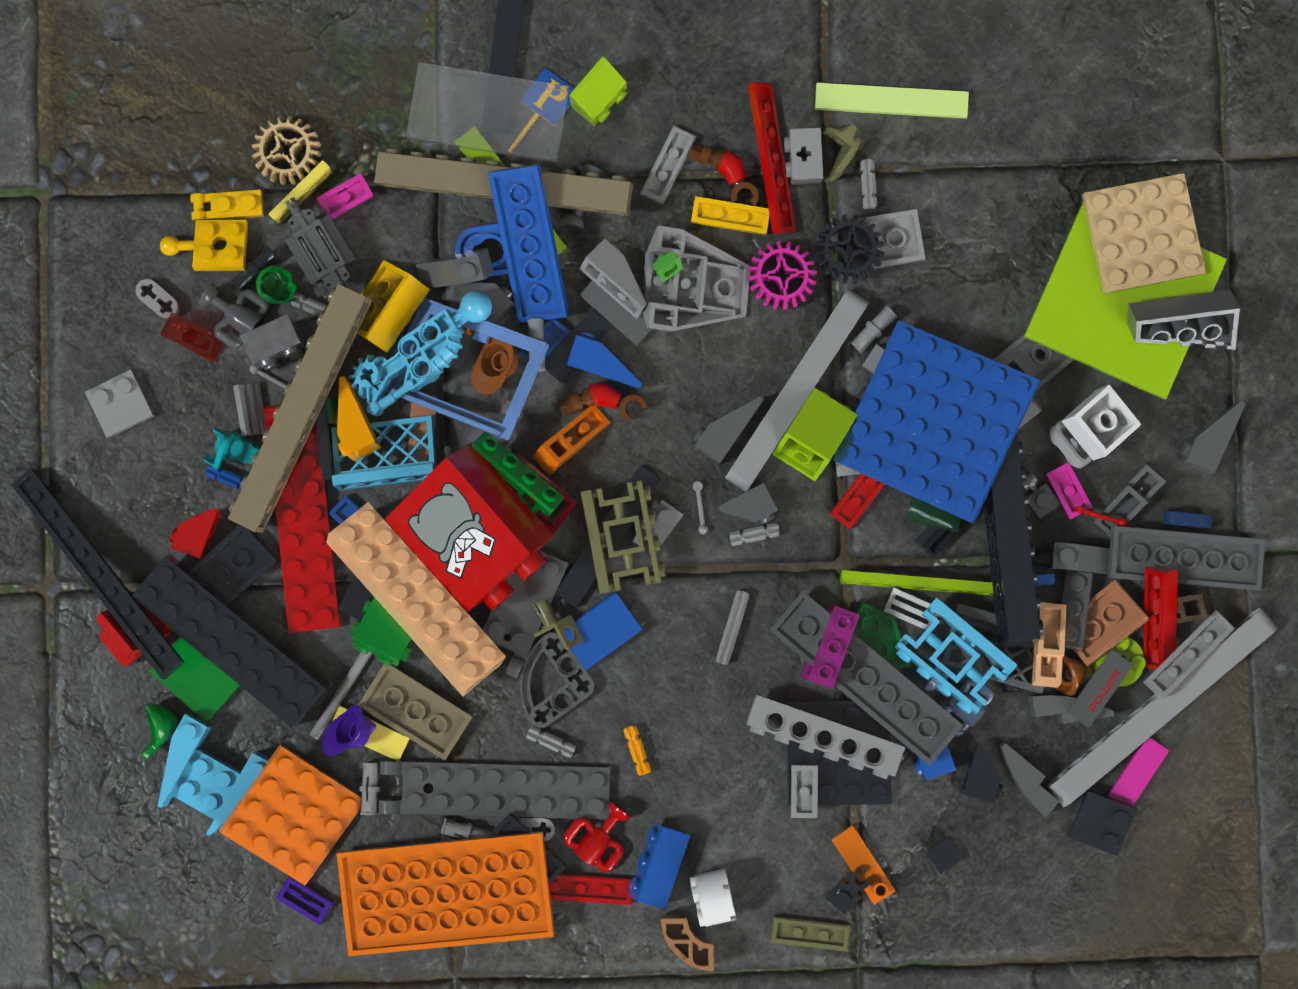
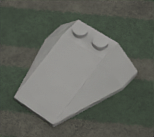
M657 226L645 255L642 295L647 306L642 313L646 327L671 332L746 317L749 292L748 276H750L748 271L749 265L683 229ZM673 250L679 257L684 269L662 283L652 264L661 255L668 254Z

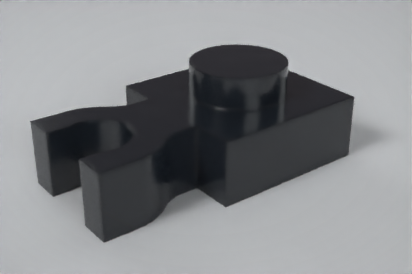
M859 867L854 869L849 881L842 877L825 896L844 915L862 897L863 894L859 890L867 888L872 882L869 876L865 881L857 879L861 872Z

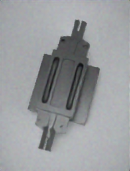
M295 197L290 199L295 208L287 200L285 204L293 215L288 220V224L294 233L285 241L310 283L314 284L322 279L327 289L336 288L338 284L347 287L345 282L349 279L350 274L344 265L356 258L331 216L328 214L321 219H316L311 209L301 210Z

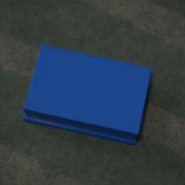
M614 591L574 620L584 641L570 649L585 670H587L640 632L642 628ZM565 628L567 639L573 641V632L569 628Z

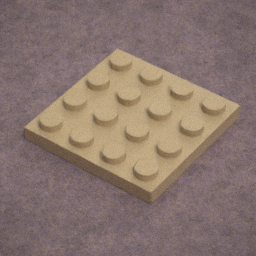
M1184 173L1082 194L1103 294L1200 276L1206 273Z

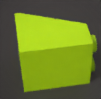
M814 387L772 455L813 481H816L832 459L858 415L848 406L838 403L830 398L826 392L819 391Z

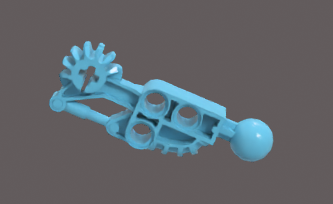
M482 291L466 293L461 299L458 310L452 313L444 309L402 337L398 343L397 354L389 360L383 356L375 358L371 354L367 355L366 360L362 357L358 358L359 366H351L355 370V374H351L349 378L354 380L351 387L354 390H358L359 397L367 399L368 413L380 416L383 414L384 409L395 403L398 398L407 392H416L427 384L435 382L440 374L444 372L443 368H449L451 366L450 362L454 358H458L457 353L463 347L460 339L462 334L465 333L461 326L468 321L472 323L485 321L491 315L493 306L490 297ZM437 329L436 338L431 340V333ZM416 343L415 352L410 354V347ZM428 364L429 370L422 376V369ZM406 371L404 386L384 397L392 380Z

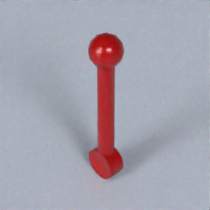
M1075 506L1074 511L1077 513L1113 522L1120 527L1127 525L1125 518L1117 519Z

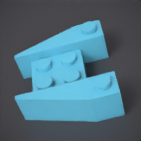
M188 713L183 716L171 738L158 807L168 806L172 797L179 799L214 819L206 833L210 836L220 829L270 758L259 751L253 752L241 772L201 749L213 725L205 723L201 718L192 713Z

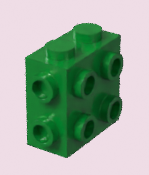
M375 597L373 599L368 598L362 609V612L365 613L361 621L356 620L350 631V634L353 635L352 644L355 645L354 648L363 654L371 653L377 656V660L384 665L391 666L393 664L398 667L400 661L406 662L410 655L412 647L409 645L412 639Z

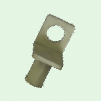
M548 598L533 605L544 625L542 630L533 634L535 638L555 628L566 650L584 641L572 616L569 615L563 619L557 618ZM565 628H569L573 632V641L567 639Z

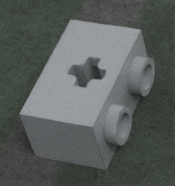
M821 128L790 129L788 137H784V150L789 152L790 162L785 163L786 178L791 177V185L822 183ZM800 152H805V156H808L806 161H802V158L798 157Z

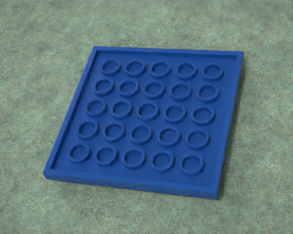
M898 320L855 412L858 416L842 440L833 461L974 524L1040 384V380Z

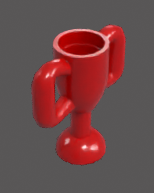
M612 801L609 803L610 815L601 827L596 828L587 818L578 817L564 833L563 838L565 844L574 849L573 852L589 865L593 867L596 865L603 872L613 870L625 852L620 842L610 838L609 832L618 820L625 821L631 817ZM582 826H585L589 833L580 842L573 841V838ZM607 846L615 848V851L604 864L601 856Z

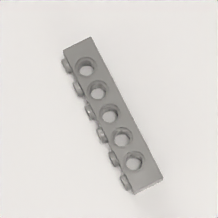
M757 694L754 697L745 723L751 726L749 730L762 736H764L765 731L775 734L774 740L789 745L790 740L800 743L799 749L813 753L814 749L823 751V757L838 762L839 757L849 760L848 766L863 770V767L866 766L874 769L873 775L887 779L888 775L896 776L905 749L902 745ZM773 713H778L782 717L781 725L776 728L768 725V717ZM797 722H804L806 725V732L802 736H795L793 734L792 728ZM823 730L828 731L831 735V740L826 745H821L817 741V735ZM847 739H852L855 742V750L852 753L846 754L842 750V743ZM871 748H877L880 752V757L876 762H869L866 755Z

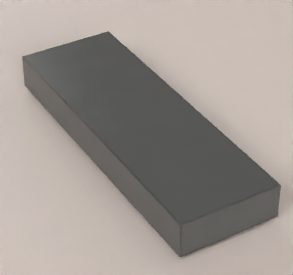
M593 280L579 295L636 347L652 330L646 327L645 320L641 315L636 319Z

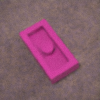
M360 173L317 197V200L326 216L329 214L332 219H335L374 197Z
M1069 462L1045 474L1068 520L1081 514L1074 511L1075 506L1087 510L1093 508Z

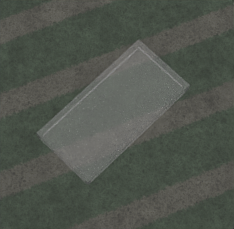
M418 62L406 138L557 163L570 88L564 85Z

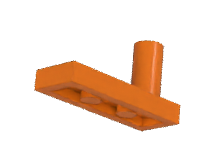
M853 825L831 838L851 871L853 872L856 867L861 869L857 879L865 881L868 876L872 879L871 884L864 891L874 905L895 892L892 884Z

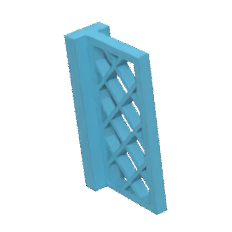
M432 416L370 423L372 429L380 434L377 437L379 443L385 438L393 445L384 457L377 451L374 452L381 458L374 468H368L363 464L369 456L367 455L357 460L349 471H341V462L345 457L342 454L340 455L337 445L339 443L337 427L332 428L334 462L332 485L339 491L423 481L436 468ZM427 423V433L421 440L411 433L418 424ZM393 427H400L405 432L395 443L386 435ZM408 435L418 442L409 454L400 447ZM422 446L429 451V461L418 462L413 456ZM399 449L406 457L400 464L393 465L388 459Z

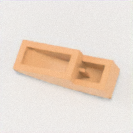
M1040 602L1038 620L1043 622V635H1040L1041 639L1035 642L1032 685L1058 688L1062 681V658L1065 651L1066 605Z

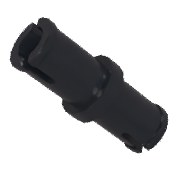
M267 245L253 261L249 260L246 263L245 271H242L231 282L243 292L257 279L259 272L270 266L279 256Z

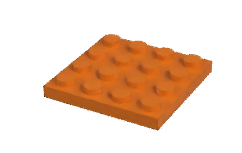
M280 744L219 831L285 874L306 885L360 810L362 796Z

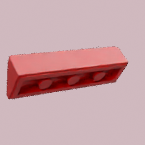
M1145 567L1144 613L1148 616L1149 621L1144 624L1143 654L1146 663L1145 667L1156 670L1176 650L1178 571L1176 569Z

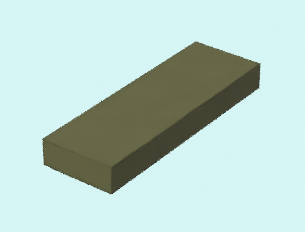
M773 916L770 943L848 952L851 925Z

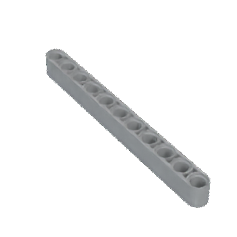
M1260 607L1234 627L1235 629L1163 701L1156 694L1151 696L1051 780L1046 787L1059 800L1062 807H1066L1270 637L1278 627Z

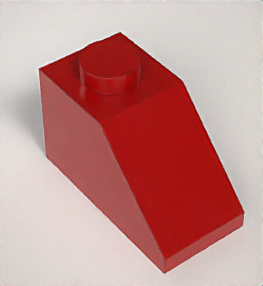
M212 508L180 523L178 528L173 529L170 536L171 549L203 559L209 549L222 511Z

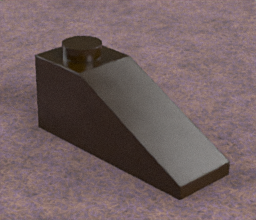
M1208 587L1177 592V624L1208 619L1213 613ZM1144 601L1136 603L1144 612ZM1144 624L1137 630L1144 629Z

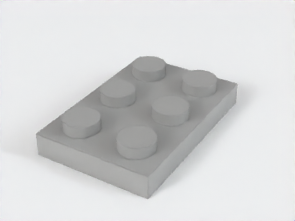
M917 209L865 217L867 222L864 226L868 228L870 224L874 223L875 228L871 231L872 234L880 231L881 236L876 241H884V246L877 248V250L884 252V256L880 258L875 257L882 264L880 267L872 265L874 269L919 262L926 259ZM863 218L857 219L856 222L861 223ZM849 230L842 231L843 240L847 239ZM856 231L857 241L861 245H865L866 248H870L867 239ZM852 238L845 248L847 250L846 254H848V261L853 251H856V248H853L851 244ZM870 256L854 258L851 269L863 266Z

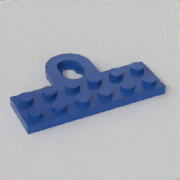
M540 164L490 171L488 176L498 222L475 225L465 230L456 241L455 255L473 251L474 246L481 244L485 239L494 238L502 244L504 254L500 260L491 261L494 273L490 276L509 274L518 322L525 323L533 318L548 320L568 317L570 315Z

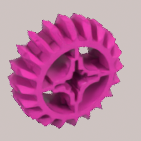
M777 241L775 250L770 243L767 244L768 253L763 249H759L758 254L761 259L755 256L752 258V262L757 266H749L748 268L749 272L755 273V275L748 276V282H756V284L750 287V290H760L755 298L759 300L765 296L764 306H767L770 300L774 301V310H777L779 303H782L783 310H787L788 302H791L793 308H796L798 306L796 298L804 303L806 297L803 292L811 295L813 292L807 285L813 286L816 284V280L809 277L816 275L817 271L808 269L814 265V260L805 262L809 253L806 251L799 255L800 245H797L794 251L790 250L792 244L789 241L786 244V248H782L781 241ZM776 257V268L761 274L764 264ZM784 257L791 258L797 262L801 270L788 267ZM781 266L783 273L789 275V277H786L784 285L780 277L774 276L775 274L778 275ZM797 278H803L800 288L788 295V283L797 280ZM767 281V283L776 284L780 295L769 291L763 282Z

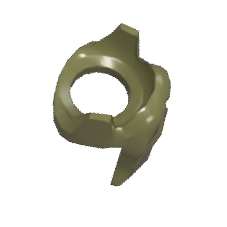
M840 124L834 128L827 127L824 130V136L841 146V149L822 181L833 182L837 180L855 157V152L859 149L862 142L860 136H854L857 130L855 125L851 124L844 127Z

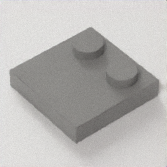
M133 370L122 373L85 392L106 438H111L155 416Z

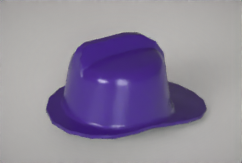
M358 705L351 706L328 725L322 738L323 752L328 756H335L347 748L363 747L368 742L370 735L375 731L376 724L363 714L362 709Z

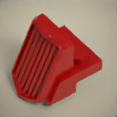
M140 604L163 635L167 637L170 634L168 631L169 627ZM109 610L99 613L95 620L103 629L99 635L100 640L122 666L126 667L133 664L143 654Z

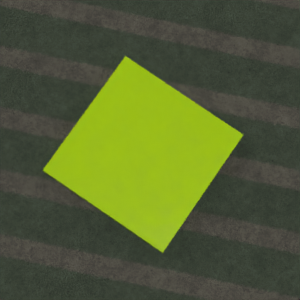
M1082 202L1023 337L1165 400L1189 346H1180L1177 342H1169L1167 345L1135 342L1127 325L1128 303L1212 293L1227 259L1201 248L1206 271L1204 275L1103 294L1084 203Z

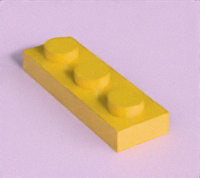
M695 196L691 223L766 236L770 214L768 208Z

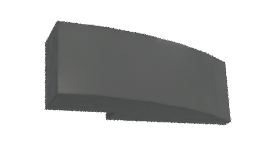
M1146 461L1100 514L1117 519L1125 518L1128 524L1166 482L1167 477L1149 461ZM1099 518L1093 521L1110 537L1111 526H1118L1116 523Z
M1062 695L1029 696L1031 716L1041 717L1057 714L1058 723L1079 722L1067 713L1076 698ZM1103 707L1096 719L1114 717V711Z
M1001 742L999 750L1011 779L1025 799L1042 816L1047 817L1059 803V800L1039 785L1046 776L1010 746Z

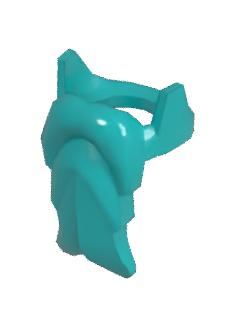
M215 427L213 432L217 435L214 446L216 457L205 455L203 461L216 470L220 469L225 459L230 461L236 460L243 464H251L253 456L256 452L260 451L261 447L255 445L253 441L243 438L241 434L235 431H224Z

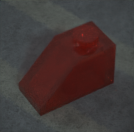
M171 312L160 333L161 336L213 363L224 344L215 334Z

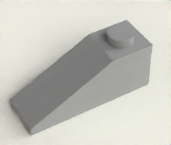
M604 239L586 256L580 270L637 319L647 306L646 301L625 256L614 244Z

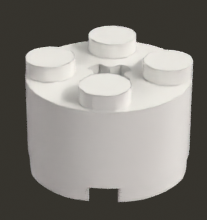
M725 868L690 877L691 890L697 907L700 927L737 920Z

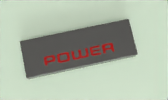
M1110 650L1067 713L1086 727H1090L1133 664L1114 650Z

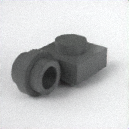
M1028 470L1025 481H1023V490L1027 491L1029 489L1031 491V494L1028 495V506L1039 520L1061 503L1046 483L1037 489L1035 484L1038 483V480Z

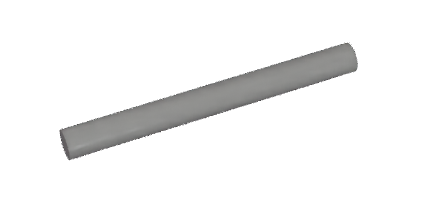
M360 653L309 735L312 738L319 739L371 657V653Z

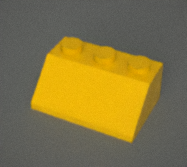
M383 260L361 293V295L372 299V302L357 334L387 353L396 343L398 336L410 322L412 315L424 301L430 289L409 273Z

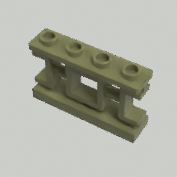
M642 480L627 483L629 496L605 500L602 488L581 492L600 594L622 590L620 577L644 573L646 585L662 583V577L666 576L664 561L659 562L657 551H661L659 536H654L652 526L657 525L654 510L649 511L648 500H652L649 485H644ZM635 490L639 492L645 525H641L639 515L626 517L623 503L637 501ZM595 498H598L600 507L612 505L614 507L616 520L603 522L604 533H601ZM634 522L639 547L615 551L610 527ZM647 540L654 576H651L649 566L636 568L633 557L635 553L646 551L644 541ZM606 548H608L609 558L623 556L626 571L612 573L613 584H611L605 555Z

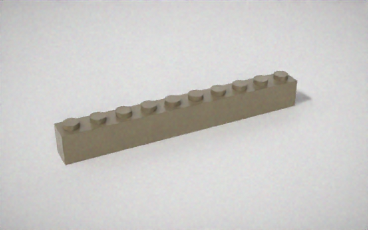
M386 149V153L378 152L374 183L384 187L493 200L488 173L490 171L508 169L509 167H501V163L496 161H486V165L476 164V160L471 158H461V162L451 161V157L446 155H436V159L426 158L427 154L411 152V156L401 155L402 151ZM511 164V168L525 166L521 164ZM540 167L548 206L629 216L633 185L631 182H627V177L612 176V180L602 179V175L597 173H587L585 177L577 176V172L572 170H561L560 174L551 173V168Z
M340 284L329 294L327 309L320 314L317 320L318 328L315 334L311 335L307 341V351L304 358L298 361L295 367L296 375L293 381L289 382L284 391L285 398L273 414V424L271 428L265 431L262 438L263 445L260 451L256 452L252 458L250 473L243 478L240 484V489L242 490L238 498H235L230 505L229 512L231 513L228 519L253 532H264L372 302V299Z

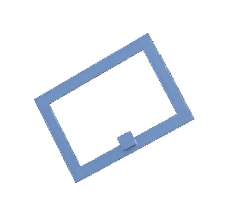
M425 298L418 306L407 334L429 320L431 315L435 316L444 309L453 313L456 309ZM486 320L479 323L468 321L462 326L475 331L472 337L474 340L487 344L490 337L532 352L503 423H498L419 391H409L400 398L509 441L549 345ZM416 343L410 347V354L415 352ZM406 371L392 380L386 393H393L404 386L401 384Z

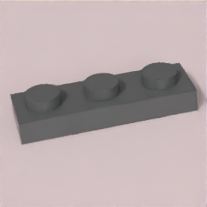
M1066 571L1062 604L1066 605L1065 648L1083 650L1093 573Z

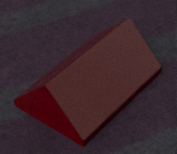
M517 453L515 456L564 496L562 502L549 517L541 510H538L535 514L544 526L554 534L579 503ZM508 484L517 494L518 491L514 489L510 484ZM527 493L524 494V496H526L531 502L536 504V501L533 498H531Z

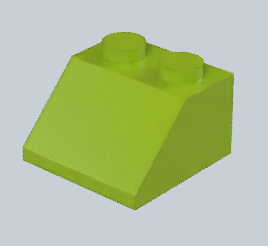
M602 56L569 95L571 107L593 126L598 121L603 123L611 113L610 107L615 102L619 104L626 96L627 82L607 59Z

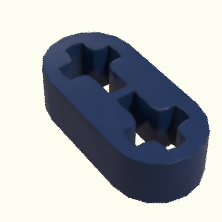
M1163 511L1162 524L1211 529L1212 516Z

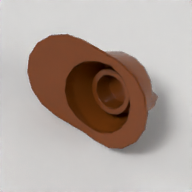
M490 337L487 344L484 343L471 374V384L475 391L483 395L492 394L500 389L505 379L515 372L518 358L513 346Z

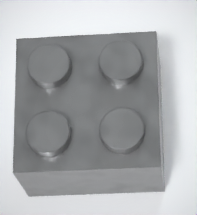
M288 314L240 335L252 364L261 370L264 368L266 371L272 370L280 365V361L286 358L294 360L302 356V351L306 350V344L299 328Z

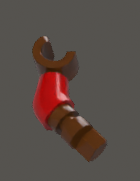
M696 144L692 145L687 158L705 165L711 163L713 168L718 169V173L723 174L728 184L734 186L731 193L732 203L738 202V194L741 191L749 190L753 193L751 203L754 206L759 204V192L754 185L745 182L747 175L742 159L737 154L729 150L725 152L718 150L715 152L714 148L708 145L704 147Z
M607 382L588 384V388L582 389L583 393L578 394V392L569 394L568 398L558 401L563 416L584 409L583 406L585 405L588 407L596 405V407L603 406L613 410L617 407L620 409L622 417L628 421L630 415L626 411V404L629 401H638L642 409H648L647 402L642 396L630 394L624 397L622 396L623 392Z

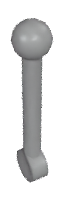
M255 365L250 366L249 369L252 374H259L280 387L286 388L287 384L260 370Z
M696 481L693 484V490L696 491L700 520L698 531L704 535L708 532V527L705 525L701 496L703 485L701 482Z

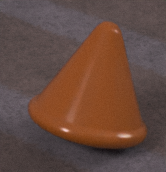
M1064 655L1062 658V681L1058 688L1055 687V689L1063 696L1071 697L1075 695L1078 688L1093 671V665L1087 667L1081 660Z

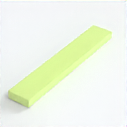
M816 83L815 110L966 119L968 115L969 92Z

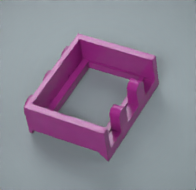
M827 605L825 610L831 614L814 663L811 666L806 662L801 678L833 689L859 614L837 606L831 607Z

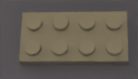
M384 664L358 704L363 710L444 761L473 718L469 713L396 667Z

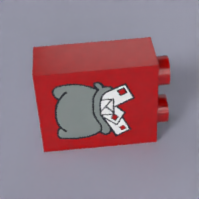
M472 442L447 456L385 518L467 613L483 601L491 610H494L515 591L507 580L516 572L525 581L543 566L547 560L539 550L554 537L494 467L471 447Z

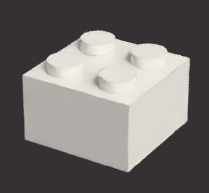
M1110 385L1095 390L1061 421L1093 461L1106 457L1142 425Z

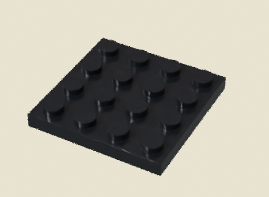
M786 701L788 706L891 742V733L854 701ZM797 722L793 725L792 731L795 736H802L807 728L804 722ZM826 730L819 732L817 735V741L821 745H826L831 740V735ZM847 739L842 743L843 752L849 754L855 750V742L852 739ZM790 740L789 745L787 744L788 805H791V765H818L817 805L892 804L891 775L884 779L873 775L874 769L866 766L863 767V770L848 766L849 760L839 757L838 762L823 757V751L814 749V752L810 753L799 749L800 743ZM877 748L869 749L866 755L869 762H876L880 757L879 750Z

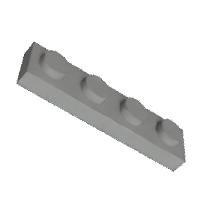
M1215 610L1143 683L1163 701L1235 628Z

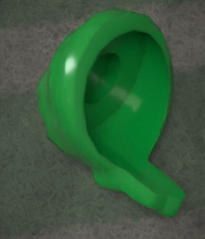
M152 702L145 705L151 741L141 754L144 759L150 758L155 751L161 749L163 744L172 738L179 725L175 714L164 706Z

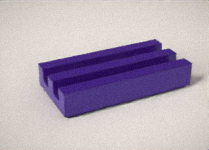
M290 876L276 899L319 925L334 903L333 900L307 884L303 885ZM290 884L295 885L296 887L313 896L317 900L326 904L325 907H322L318 903L314 902L305 895L296 891L295 889L290 887ZM285 892L290 893L294 897L298 898L307 905L319 911L321 914L317 916L316 914L307 910L303 906L286 897L284 895Z

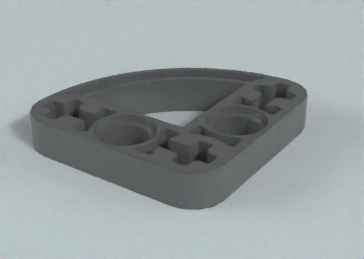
M557 633L546 634L534 645L521 671L520 696L522 705L530 722L538 728L549 726L590 696L595 688L592 677L571 649H568V653L561 655L557 661L554 660L553 656L558 654L554 649L548 650L546 646L549 644L548 638L551 637L553 640L558 638L560 642L557 646L561 652L563 651L564 646ZM544 651L567 684L535 706L531 695V677L534 666ZM566 657L572 658L575 661V669L572 672H564L561 668V661ZM579 669L583 671V674L579 675L581 680H588L590 682L587 693L583 690L577 691L576 687L579 684L575 678L572 682L568 679V677L575 675ZM558 694H566L569 697L570 703L568 707L561 709L556 706L555 698ZM550 701L552 708L559 714L554 716L553 712L546 716V723L542 721L537 722L535 720L537 716L536 711L539 709L543 712L549 707L545 703Z

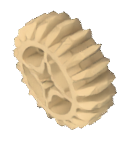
M279 116L277 119L278 124L275 125L272 120H269L268 124L271 126L269 129H266L264 126L260 127L264 134L263 136L255 135V139L260 143L252 144V148L259 152L254 153L252 157L254 160H260L256 164L257 169H263L262 175L264 177L271 175L270 180L273 183L280 177L281 185L286 184L287 178H289L292 185H295V177L298 176L302 181L305 178L303 173L307 172L309 174L312 171L309 167L311 165L316 167L319 164L313 158L321 157V152L315 150L321 147V143L314 141L318 137L317 133L310 132L312 127L309 124L303 126L302 119L299 118L294 123L293 117L288 116L286 123H284L283 118ZM293 132L302 137L288 140L283 137L282 133ZM275 138L276 147L267 156L269 144ZM282 141L286 146L290 148L289 151L292 160L288 157V155L284 154V146L281 143ZM306 145V154L303 160L298 163L297 155L303 150V146ZM285 161L292 168L278 169L271 164Z

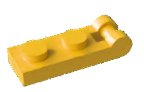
M262 190L208 194L195 193L190 195V201L193 203L194 212H191L192 221L264 217ZM203 203H211V211H204Z

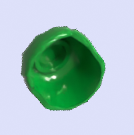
M279 265L267 266L259 272L256 280V289L259 296L270 304H284L293 299L297 291V285L293 282L292 273Z

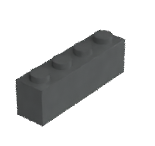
M1231 290L1128 303L1127 325L1134 341L1138 343L1167 345L1169 342H1177L1180 346L1203 344L1205 348H1215L1217 345L1235 350L1240 307Z

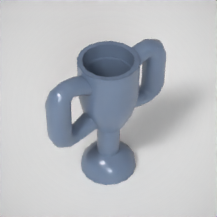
M932 678L927 680L922 687L926 691L936 689L940 692L936 688L939 684ZM966 678L959 691L975 703L976 701L968 695V690L971 685L975 687L976 683L972 679ZM986 683L979 692L985 696L984 699L987 702L977 714L973 712L967 714L957 706L959 701L954 696H945L948 699V704L943 709L948 713L953 711L962 720L961 724L963 727L955 736H961L967 731L969 726L973 727L985 713L986 706L993 700L994 692Z

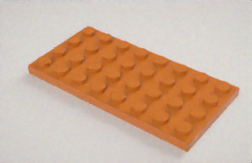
M543 831L347 850L336 853L348 956L548 938L555 935Z

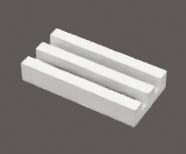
M896 588L892 589L883 612L926 630L932 623L924 624L890 608L893 604L923 617V611L894 598L898 595L925 608H928L930 603Z

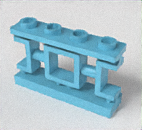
M936 597L922 614L932 624L916 642L905 634L895 646L898 649L896 654L906 663L912 661L919 668L916 671L926 680L930 678L935 680L939 684L936 688L945 696H954L959 701L957 706L967 714H970V712L977 714L987 702L977 692L992 674L1001 682H1004L1017 667V664ZM935 613L962 637L959 638L951 632L946 640L942 642L932 633L933 629L940 622L932 614ZM924 640L929 643L936 651L928 661L936 668L932 669L908 649L906 645L908 644L914 650H917ZM951 641L972 657L957 675L937 660V657ZM973 647L977 648L1001 668L1002 671L1000 672L992 666L984 676L978 672L972 665L981 655ZM966 674L976 683V686L968 694L976 702L973 703L946 679L949 678L957 684Z

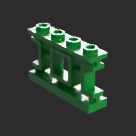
M483 432L471 445L475 451L497 468L496 471L508 484L518 491L517 495L534 514L541 510L549 517L564 499L563 495L488 432ZM527 493L536 501V504L531 502L524 494Z

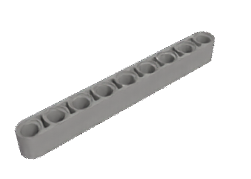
M849 288L847 289L725 479L747 492L870 303Z

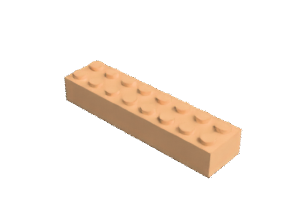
M369 502L328 534L326 543L462 696H465L502 664L506 657Z

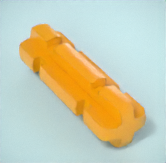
M632 725L624 728L625 737L629 740L628 746L633 761L636 762L637 774L642 776L650 773L651 768L649 762H646L647 756L641 738H638L637 726Z

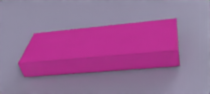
M1149 737L1137 748L1107 796L1133 806L1169 750Z

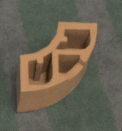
M661 915L662 932L670 949L686 964L700 970L714 971L713 940L703 939L695 934L688 924L687 915Z

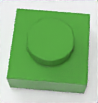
M673 250L668 254L661 255L652 264L662 283L684 269L679 257Z

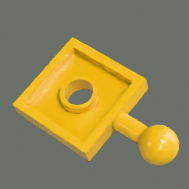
M196 220L194 240L179 241L174 236H165L160 241V250L167 256L176 255L179 251H193L192 268L194 271H245L248 222L247 220ZM223 240L227 242L224 249H214V245L218 241Z

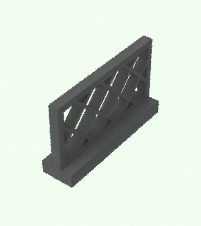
M958 603L953 612L971 627L979 629L980 631L978 632L980 634L984 632L992 633L997 641L993 645L995 647L998 646L995 614ZM950 627L948 636L951 632L957 635L956 631ZM951 641L944 650L942 664L945 667L961 671L965 666L964 664L972 657L960 648L966 660L961 663L949 661L951 650L959 647L957 644L952 646L953 641ZM1035 643L1031 646L1021 647L1022 649L1013 655L1009 653L1007 648H1001L1004 654L1013 662H1015L1014 657L1024 652L1032 665L1022 671L1017 666L1014 669L1016 674L1007 677L1004 682H1001L993 674L989 679L1041 694L1044 686H1035L1028 683L1023 673L1033 668V656L1028 649L1034 647ZM987 658L991 667L994 666L999 670L998 666ZM975 663L972 665V667H974L983 676L991 668L989 667L986 670H981L977 668Z

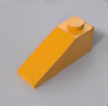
M345 376L339 378L337 435L341 442L337 443L344 457L348 456L355 462L381 449V446L355 390L351 387V382Z

